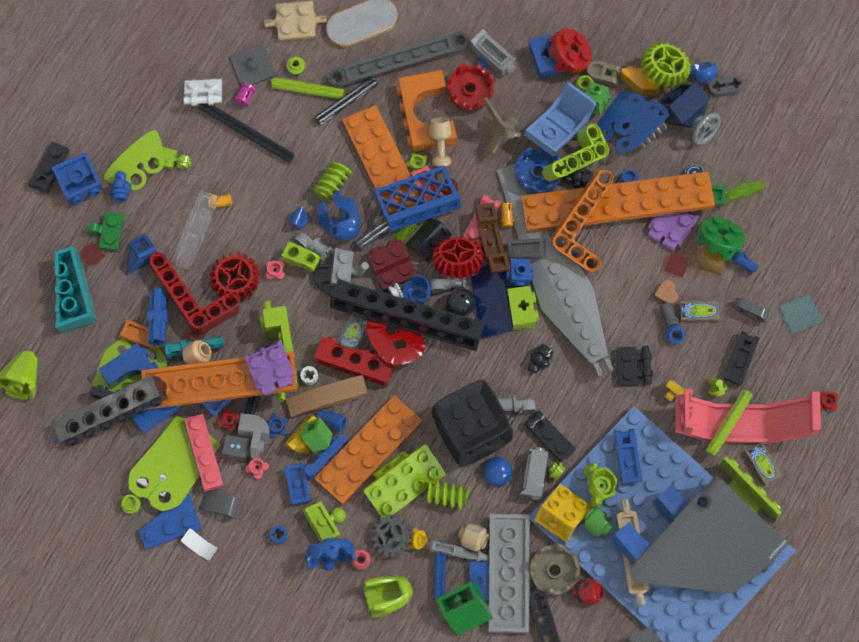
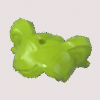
M595 462L592 465L587 464L585 466L584 475L587 478L588 491L592 495L590 504L591 507L597 508L602 504L603 500L611 498L616 494L617 479L610 469L598 468Z

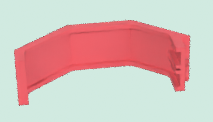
M685 389L683 394H675L676 432L708 442L712 441L734 404H717L692 397L693 389ZM812 391L808 397L771 404H748L724 443L760 444L763 442V444H771L818 435L821 431L820 391Z

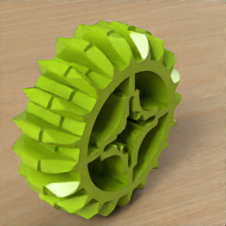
M660 41L657 44L653 43L645 50L641 59L640 66L642 67V73L646 74L645 79L650 78L651 83H657V87L662 85L664 89L668 87L673 89L675 86L679 87L686 81L691 71L689 58L685 57L686 52H681V47L676 48L674 43L669 45L667 41L664 44Z

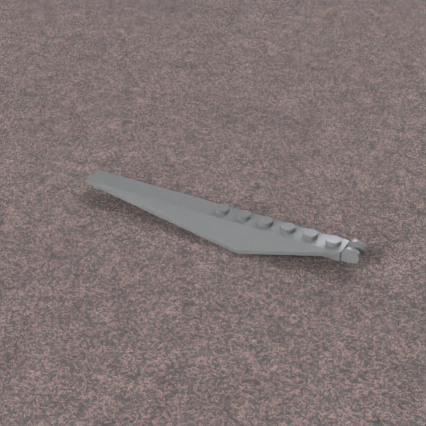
M515 164L497 170L506 202L512 203L513 220H515L513 224L518 240L546 239L545 258L530 259V270H533L532 284L541 311L582 354L590 366L592 365L597 376L602 375V370L598 365V362L601 361L604 362L608 372L613 371L612 364L608 358L592 284L579 264L551 245L550 238L556 229L527 233L521 196L531 195V193L526 192L517 183ZM559 236L556 238L555 243L557 246H561L564 244V241Z

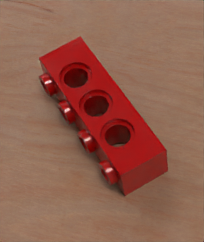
M322 337L314 357L316 364L355 377L363 375L364 380L384 387H388L395 369L394 365L384 362L373 351L368 349L360 350L355 345L354 348L339 344L338 340L333 337ZM336 351H340L343 353L342 356L338 358L332 355ZM354 357L361 359L357 364H353L350 361ZM372 363L379 365L376 370L369 369V365Z

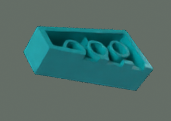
M73 246L55 251V328L61 333H65L98 322L79 252Z

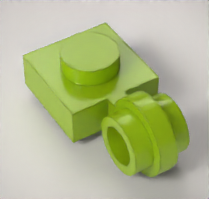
M163 147V168L173 170L174 164H177L178 168L184 170L190 167V157L180 155L177 158V150ZM157 158L154 161L155 166L160 164Z

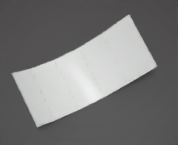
M190 528L181 539V542L208 561L218 549Z

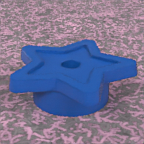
M275 413L272 414V418L267 422L271 438H274L277 434H287L285 425L288 422L287 418L281 419Z

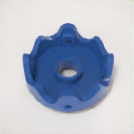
M532 147L527 148L519 157L515 166L517 183L522 189L531 194L553 191L558 186L561 178L550 182L543 175L536 176L533 170L539 169L543 171L546 165L561 159L560 156H551L543 149L533 150Z
M333 537L323 540V543L309 545L305 551L307 569L315 568L318 561L328 571L334 569L335 563L338 560L348 562L349 556H351L352 561H356L353 542L347 539L335 540Z

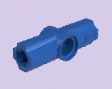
M154 288L149 294V309L147 310V324L149 326L148 343L153 346H161L166 341V326L168 324V311L166 309L167 292L161 288Z

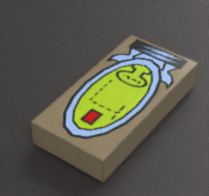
M680 301V322H719V301Z
M763 442L745 451L746 456L764 486L782 477Z

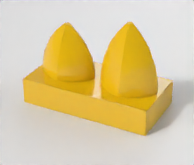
M308 415L283 445L289 450H294L298 453H309L310 449L301 438V432L305 423L317 418L314 415Z

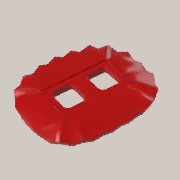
M372 320L367 323L366 330L370 343L384 362L394 366L406 365L418 360L424 354L425 344L421 335L397 328L398 333L389 335L385 328L390 327L389 325ZM403 340L407 347L396 349L393 342Z

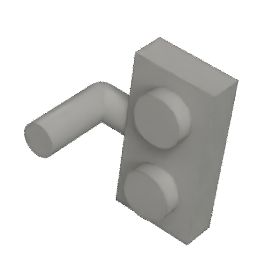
M335 248L333 251L329 286L335 287L338 279L350 282L351 275L362 276L369 267L368 263L363 262L359 268L352 267L354 252Z

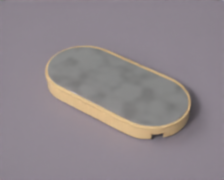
M368 0L334 14L327 23L328 38L332 43L340 45V47H351L387 33L395 26L397 10L389 0Z

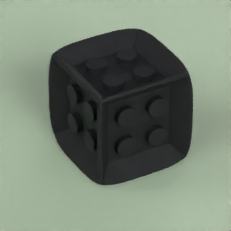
M484 379L460 388L432 406V418L445 445L459 467L468 466L491 455L507 445L513 438V429L492 388Z

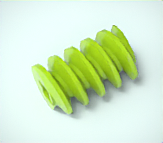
M331 162L330 168L326 169V174L321 176L322 180H318V186L315 185L313 187L314 193L323 202L331 204L328 198H333V191H340L337 186L343 187L344 184L341 180L348 181L345 174L352 175V171L340 163Z
M430 480L427 502L431 503L435 499V504L438 505L442 500L444 507L450 502L451 508H454L457 503L458 509L461 510L464 505L466 506L470 486H467L465 491H463L462 485L455 489V484L452 483L448 488L446 481L440 486L439 480H436L434 484Z

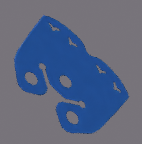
M623 91L611 103L597 126H599L601 132H608L607 136L604 137L605 141L610 140L613 136L612 126H610L612 122L615 123V132L622 136L635 132V136L624 137L616 142L617 152L625 153L640 146L669 116V112L664 105L657 101L646 102L644 96L639 93ZM624 123L630 124L627 129L622 128ZM628 141L629 146L623 148L622 143Z

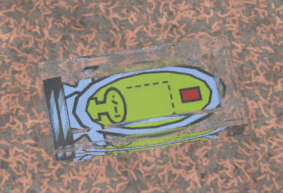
M349 316L338 337L337 344L355 349L367 327L368 321Z

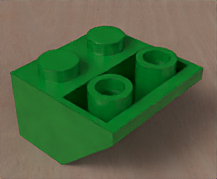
M469 582L436 598L444 618L457 636L493 619L477 582Z

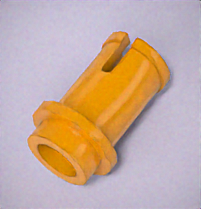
M230 194L211 195V197H208L210 209L216 210L215 208L232 206Z
M512 203L500 204L502 219L500 224L504 228L513 227L515 220H513Z

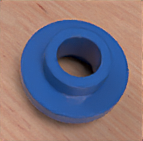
M672 325L666 331V338L672 344H679L685 338V331L679 325ZM674 331L678 332L677 337H672Z

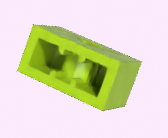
M530 286L507 289L513 331L535 328L536 321H539L538 310H534L533 303H536L535 292H531ZM524 305V307H525L526 310L523 311L522 308H521V306Z

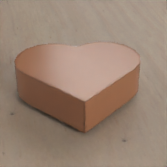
M671 280L663 281L654 298L665 304L671 303V305H674L678 300L674 282Z

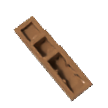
M363 375L303 392L287 398L286 401L290 416L296 418L308 412L315 413L330 406L336 407L368 394Z

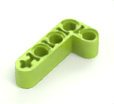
M590 124L581 128L577 132V139L582 149L546 165L542 171L543 177L547 181H555L606 157L609 153V148L599 126Z

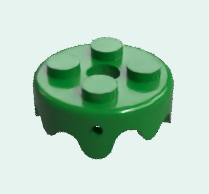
M720 216L704 219L697 231L696 245L702 246L705 243L710 254L721 253L725 261L730 260L736 252L740 253L745 242V235L742 229L735 223Z

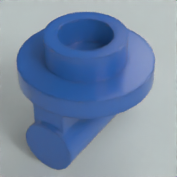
M298 206L297 210L293 211L289 216L290 225L294 228H303L308 222V216L304 212L305 209Z

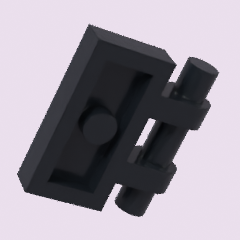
M642 346L641 354H636V347H617L618 385L638 386V378H644L645 385L652 384L653 370H651L650 364L652 353H650L649 346ZM637 362H643V370L638 371Z

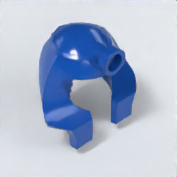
M337 191L332 196L336 207L342 209V218L334 220L329 217L325 202H321L316 206L318 222L338 241H348L353 239L359 232V211L353 198L346 199L341 191Z

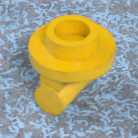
M412 528L411 531L414 534L410 535L409 538L413 542H408L407 545L410 549L421 550L427 543L426 533L423 530Z

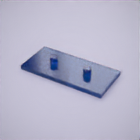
M488 265L480 267L479 272H475V275L471 276L473 294L476 298L477 319L485 322L481 339L514 331L504 272L491 273Z

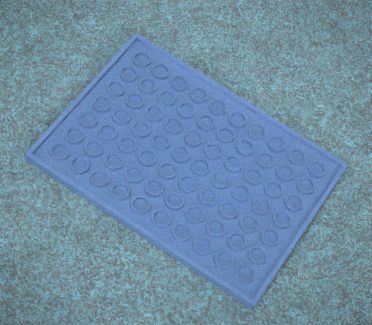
M635 406L626 413L560 483L590 504L592 495L588 491L587 478L584 475L585 466L587 464L592 465L595 462L598 468L610 469L617 479L616 494L611 498L603 500L602 504L597 508H601L612 518L610 526L613 528L606 536L602 534L600 537H595L584 528L583 524L585 521L582 519L576 526L570 539L564 542L534 521L540 507L548 497L529 515V521L554 544L564 545L569 551L574 553L578 559L579 566L592 579H597L603 585V589L646 628L650 627L652 631L655 630L661 642H713L796 551L788 544L774 559L775 561L764 574L760 572L735 593L694 590L648 583L649 591L644 593L645 605L637 606L636 595L629 594L623 554L610 539L619 531L616 516L622 512L620 501L624 500L625 503V499L629 500L630 511L637 512L640 535L646 541L653 544L670 523L652 501L672 485L689 504L714 477ZM628 429H635L643 481L623 485L615 431L621 430V432H625ZM624 439L623 444L630 443V439ZM705 500L697 501V505L701 508L708 506Z

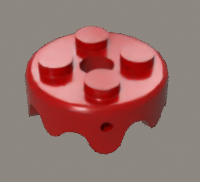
M563 28L547 40L549 44H552L549 54L556 60L555 69L557 71L570 70L571 74L575 75L590 65L592 60L591 48L584 35L571 28Z
M465 63L460 64L450 75L447 83L449 99L461 110L476 111L486 106L484 98L487 97L490 101L494 92L493 75L490 72H486L480 65L467 66ZM472 85L475 91L469 93L465 90V86Z

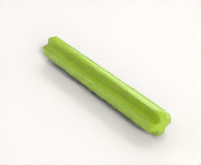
M273 77L271 82L272 88L334 99H340L344 96V89L277 77Z
M748 390L742 391L706 449L708 455L713 457L717 455L752 399L753 394Z

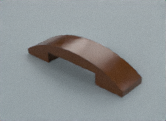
M494 203L476 205L475 210L480 241L490 272L510 271L507 253H504L497 225L498 217Z

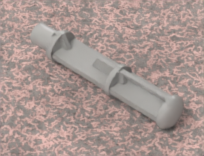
M432 540L429 545L431 552L451 555L452 557L455 556L475 562H488L490 555L483 554L481 551L464 550L463 547Z

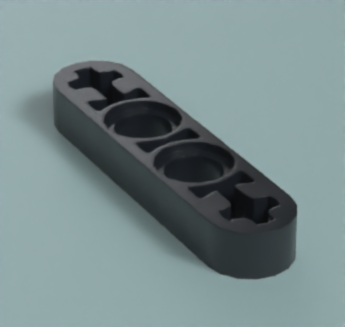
M540 590L532 592L529 597V604L541 642H545L544 635L546 633H553L555 636L554 642H561L547 596ZM536 595H538L539 598H543V600L541 601L542 608L546 607L547 609H542L538 612H535V610L539 609L537 602L533 603L532 601L535 599ZM547 614L550 619L549 622L541 624L538 621L539 615Z

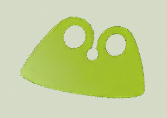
M152 130L146 133L127 148L108 168L104 175V180L112 184L115 180V174L118 171H123L126 173L125 181L130 182L132 186L131 190L141 189L146 183V175L141 169L137 168L138 163H142L144 169L152 174L158 173L164 167V152L158 132ZM155 157L159 160L158 168H149L148 161L150 158ZM133 174L141 175L142 182L139 185L131 183L130 179Z

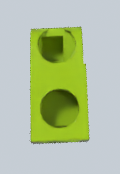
M290 241L281 255L286 264L291 266L293 264L310 272H314L321 259L316 253Z

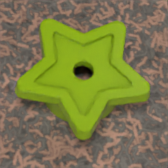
M413 152L410 161L406 162L405 165L412 168L414 172L427 166L425 162L428 156H421Z

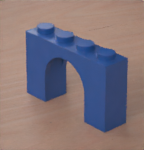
M136 343L99 368V371L110 388L113 389L132 376L142 375L141 370L159 367L155 362H150L148 359L150 355L145 347L140 348ZM179 405L147 409L143 414L131 417L144 435L181 410L182 407Z
M672 485L652 501L665 515L670 524L688 505ZM629 522L610 538L632 565L652 545Z

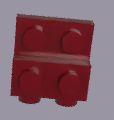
M393 239L386 244V247L382 249L375 247L367 255L368 262L383 292L388 291L389 286L394 287L396 283L398 285L410 281L412 276L418 275L402 240L397 241V239Z

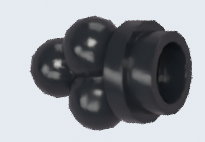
M578 169L562 177V179L567 184L572 183L575 189L585 188L593 176V171Z
M543 343L540 347L537 346L536 351L530 355L532 363L528 365V371L532 374L537 373L539 367L542 369L549 367V360L553 358L554 351Z

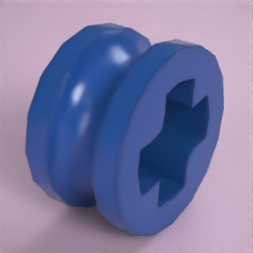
M274 526L270 530L269 536L274 544L281 545L286 542L288 534L284 527ZM276 531L284 533L280 540L273 537V535H276Z

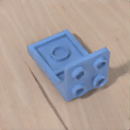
M567 82L553 105L532 123L523 135L551 156H554L577 135L581 128L586 127L596 102L574 85Z

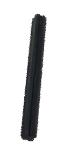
M208 103L199 104V109L286 162L291 163L295 157L293 152L216 106L209 105Z

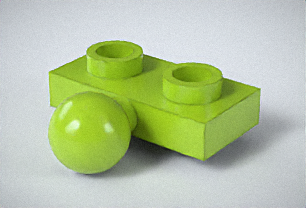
M322 502L304 509L303 513L321 543L326 538L333 537L336 539L341 535L334 522L341 523L345 520L346 513L342 508H334L330 515Z

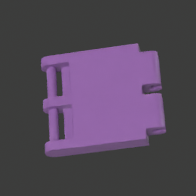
M689 212L655 216L648 226V237L658 243L662 238L665 239L662 245L674 251L676 247L681 248L698 221L699 216H694Z
M281 340L268 348H261V351L254 354L244 355L258 391L262 390L264 396L276 391L275 384L277 383L280 388L293 384L291 377L295 375Z

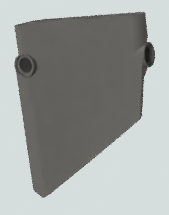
M714 476L631 567L630 575L631 579L636 582L694 590L735 593L760 572L764 574L788 543L721 478ZM705 500L708 506L701 508L697 505V501Z

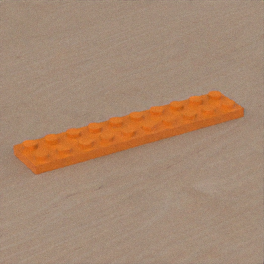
M709 171L611 184L584 225L715 209ZM584 188L521 196L527 233L557 229ZM591 189L588 192L590 199L597 196L596 189ZM580 205L577 208L579 215L586 212L585 205ZM575 221L567 222L566 228L575 227Z

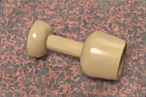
M434 118L430 121L429 135L432 139L437 140L438 155L432 160L434 166H448L451 164L450 157L445 155V140L450 138L452 134L448 118Z

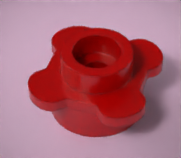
M822 391L820 393V409L836 411L838 408L836 405L839 398L838 394Z
M229 409L223 411L222 418L218 420V425L220 427L224 426V428L232 432L240 421V415L233 414Z

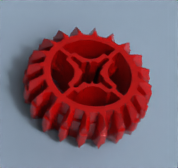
M457 235L455 238L449 236L447 240L442 239L441 243H437L432 256L435 270L439 274H443L445 278L450 276L452 280L454 278L460 280L461 277L468 279L469 275L474 276L475 272H479L480 267H482L484 259L481 245H478L477 241H473L471 237L466 239L465 236L458 237Z
M230 252V257L228 258L223 254V260L217 259V265H212L213 271L209 272L210 277H212L209 279L210 284H213L212 290L216 291L218 297L228 293H235L239 299L244 297L247 300V294L253 296L254 291L252 289L258 290L259 287L256 283L261 282L258 277L261 275L260 271L257 270L258 264H253L254 259H248L247 254L241 257L240 252H237L236 256H233V253ZM244 267L250 272L249 280L242 275ZM221 275L228 280L227 287L220 283ZM238 275L237 279H232V276ZM237 286H243L240 289H235ZM232 294L229 297L231 303L234 301Z

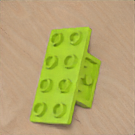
M423 444L410 455L404 451L373 473L372 475L376 480L364 488L363 492L379 515L386 518L387 514H395L427 490L430 480L434 484L436 480H440L446 473L428 446Z
M725 456L719 467L732 479L728 486L755 513L762 509L775 523L782 514L780 506L775 501H770L766 497L767 493L763 488L754 485L751 476L746 472L743 473L733 458L729 459Z

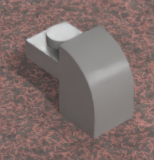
M241 413L238 437L250 440L251 458L259 459L260 452L264 451L265 443H270L269 426L259 416Z

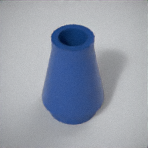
M320 410L317 414V418L320 417L326 426L335 432H341L345 428L347 417L343 416L342 413Z

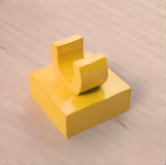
M670 380L666 384L670 391L666 394L665 398L673 402L675 394H683L685 389L674 380Z

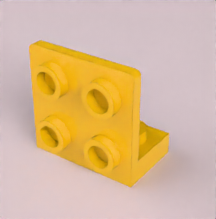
M560 484L542 504L534 521L564 542H567L576 526L592 507L585 500Z

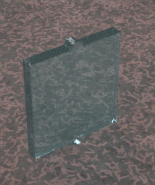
M810 294L779 306L784 317V323H787L792 335L823 323L818 312V306H815Z

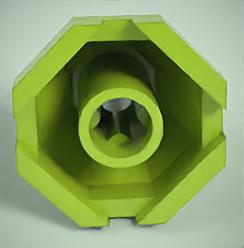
M32 351L19 352L0 371V390L2 387L6 389L5 394L21 400H27L28 396H30V399L34 398L37 388L38 358Z

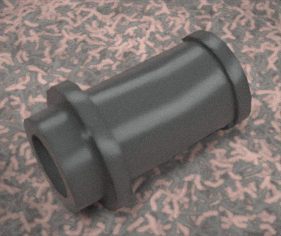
M671 303L660 306L665 320L664 325L667 328L672 325H678L679 319L676 318Z

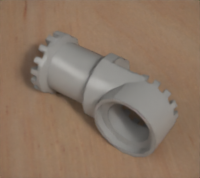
M300 232L294 238V241L299 246L319 255L322 262L328 259L327 256L330 257L329 254L333 252V248L327 247L321 242L319 237L312 240L306 233Z
M449 276L447 279L430 280L431 293L442 294L451 288H466V280H464L466 278L461 277L460 280L458 278L452 280Z
M512 395L509 398L497 397L504 411H514L520 414H529L536 411L534 399L517 401L516 395Z

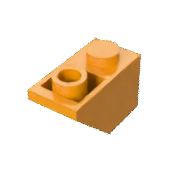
M628 66L621 69V80L633 91L643 96L659 95L660 86L657 87L655 82L651 83L650 78L645 79L646 74L642 73V68Z

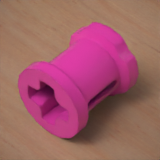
M242 82L240 85L241 89L238 95L234 97V101L241 106L248 107L251 96L257 90L252 85Z

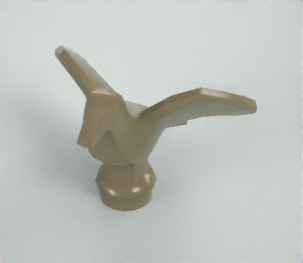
M485 97L484 102L492 119L484 116L483 128L492 132V138L482 153L483 158L495 154L503 139L521 137V133L516 132L520 126L519 120L513 116L502 120L489 99Z

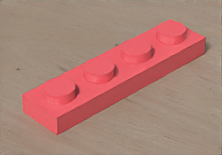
M204 415L185 418L184 422L204 492L222 488L223 482Z

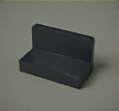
M429 218L406 245L416 250L420 257L428 262L433 256L437 243H441L442 239L447 240L452 234L443 222Z

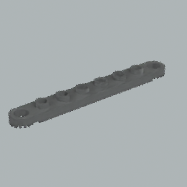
M461 31L344 65L337 69L334 68L328 74V82L332 87L341 88L367 80L370 77H378L466 50L470 45V39L468 34ZM458 38H463L466 42L460 46L455 41ZM338 74L342 76L340 82H334L332 77Z

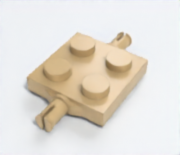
M313 1L276 4V17L272 20H265V28L276 27L279 41L316 38L315 28L317 23H327V15L316 16Z

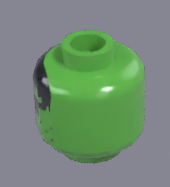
M592 508L583 518L585 521L583 524L584 528L595 537H600L602 534L606 536L613 528L610 526L612 518L601 508Z

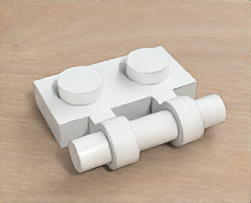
M222 79L185 81L184 104L198 106V104L208 103L209 105L222 103Z

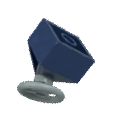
M697 82L683 83L679 87H675L659 102L669 112V116L665 119L666 124L692 127L694 129L692 141L696 145L708 142L720 126L721 119L719 114L710 113L703 117L709 99ZM715 118L714 123L710 124L708 122L710 119Z

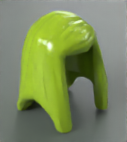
M402 576L375 577L365 581L364 594L373 618L394 612L405 606L411 599L412 586Z

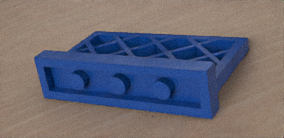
M445 165L374 189L390 232L461 208L460 196L455 190ZM443 173L445 177L440 182L433 179L434 176ZM417 181H427L425 188L417 186ZM431 183L440 186L437 192L428 190ZM407 186L410 189L407 194L398 191L399 188ZM444 187L451 190L452 194L444 196L440 192ZM413 189L422 192L419 199L410 196ZM389 192L392 195L389 200L381 198L380 194ZM425 193L434 196L433 200L429 202L422 199ZM396 195L404 198L401 205L392 202ZM407 200L416 202V205L412 208L405 207ZM390 206L398 208L397 213L389 215L387 210Z

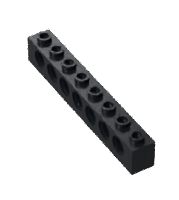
M339 279L331 295V309L473 351H477L484 330L485 322Z

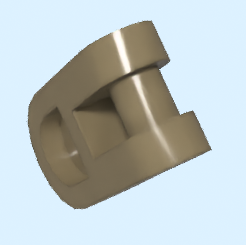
M592 61L587 67V75L595 81L616 87L618 84L617 77L621 74L622 68L601 61ZM606 71H607V72H610L611 75H610V76L605 75Z

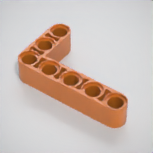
M599 169L594 173L550 238L551 245L590 272H595L600 268V259L573 239L613 182L612 173L605 169ZM602 173L608 175V180L605 183L599 181V176ZM591 189H596L597 196L590 199L588 192ZM580 205H585L586 212L579 215L577 208ZM575 221V228L567 230V222ZM559 236H563L565 239L564 244L561 246H557L555 243L556 238ZM574 247H579V255L573 257L571 250ZM589 258H595L596 260L593 267H587V260Z

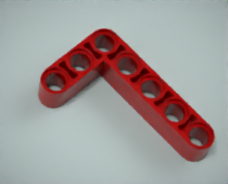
M160 252L154 253L151 256L150 265L154 275L164 290H166L168 296L194 334L202 335L239 313L241 308L240 299L235 293H228L201 309L167 257ZM163 262V265L156 266L155 263ZM168 276L173 277L171 281L165 280ZM178 291L183 292L181 296L174 295ZM230 294H232L234 300L233 302L236 303V305L233 307L227 306V304L230 302ZM187 306L193 307L191 311L184 310ZM214 311L220 313L218 316H211V313ZM197 321L203 322L201 326L194 325Z

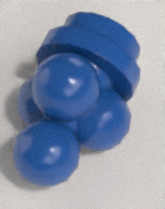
M118 171L115 174V180L111 184L110 195L112 200L116 202L127 201L132 187L130 182L125 181L126 173L123 171Z

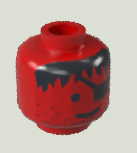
M580 579L577 586L573 587V596L577 598L581 605H596L603 599V585L597 579Z

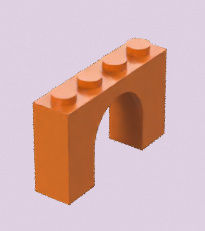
M439 70L398 78L399 85H396L397 96L402 98V102H399L401 113H405L406 119H403L404 129L409 131V136H406L408 147H412L414 153L437 149V140L432 139L429 135L430 124L419 121L414 115L413 110L416 104L424 98L446 94L443 71ZM450 121L452 134L450 138L445 140V147L457 145L454 121Z

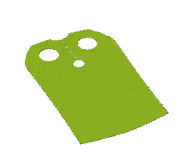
M176 415L129 474V490L139 498H147L151 506L161 511L170 510L180 505L200 476L183 418ZM209 434L215 454L221 444ZM161 474L166 475L165 481L159 479ZM140 477H146L149 480V485L144 489L139 488L136 484L137 479ZM163 491H167L171 495V499L167 503H162L158 499L159 494Z

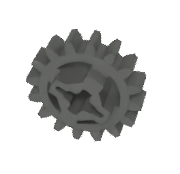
M387 514L386 518L380 517L381 523L375 522L374 525L377 528L376 530H371L375 534L371 540L376 541L373 548H379L378 553L384 554L385 557L392 556L396 558L398 554L404 555L403 549H410L407 544L408 542H413L409 535L414 533L408 530L411 524H405L406 519L400 518L399 515L395 514L394 516Z

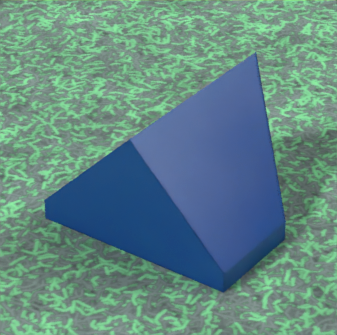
M146 234L129 242L130 250L126 276L150 264L151 256L157 253L155 246Z

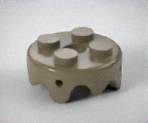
M554 544L543 547L531 560V579L534 585L545 594L563 595L569 592L578 581L580 574L578 559L564 545ZM552 566H558L561 572L559 575L553 576L549 573V569Z

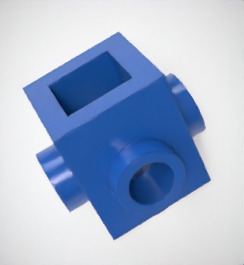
M511 258L509 261L510 271H505V280H508V287L528 286L529 282L533 280V270H530V259Z

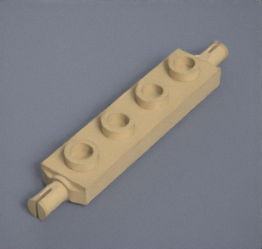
M625 499V503L624 500H621L622 512L616 516L618 529L620 530L629 522L640 534L637 512L630 511L628 499ZM623 554L629 594L636 595L637 606H644V593L649 591L648 583L636 582L631 579L630 569L633 565Z

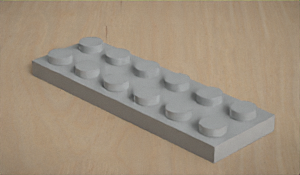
M490 514L489 610L493 619L489 621V633H529V515Z

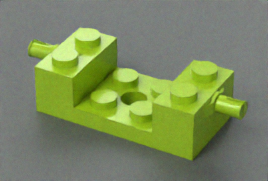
M264 301V316H260L263 334L267 333L268 339L279 338L286 352L293 351L286 306L272 308L271 301ZM297 378V390H299L298 378ZM285 392L276 393L278 402L286 400Z

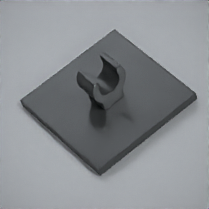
M265 44L230 55L240 85L242 82L254 85L277 76Z

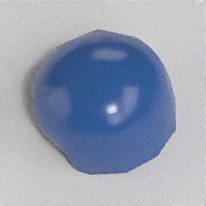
M711 62L690 66V77L697 83L710 82L716 77L718 72L716 63H714V66Z
M420 275L412 276L409 282L404 283L403 298L417 303H426L431 295L428 279Z
M502 457L488 459L482 469V475L486 482L496 487L507 484L511 480L513 473L510 463Z

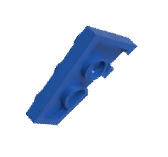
M190 494L186 495L180 505L164 511L139 530L146 550L184 537L189 528L194 532L202 530Z

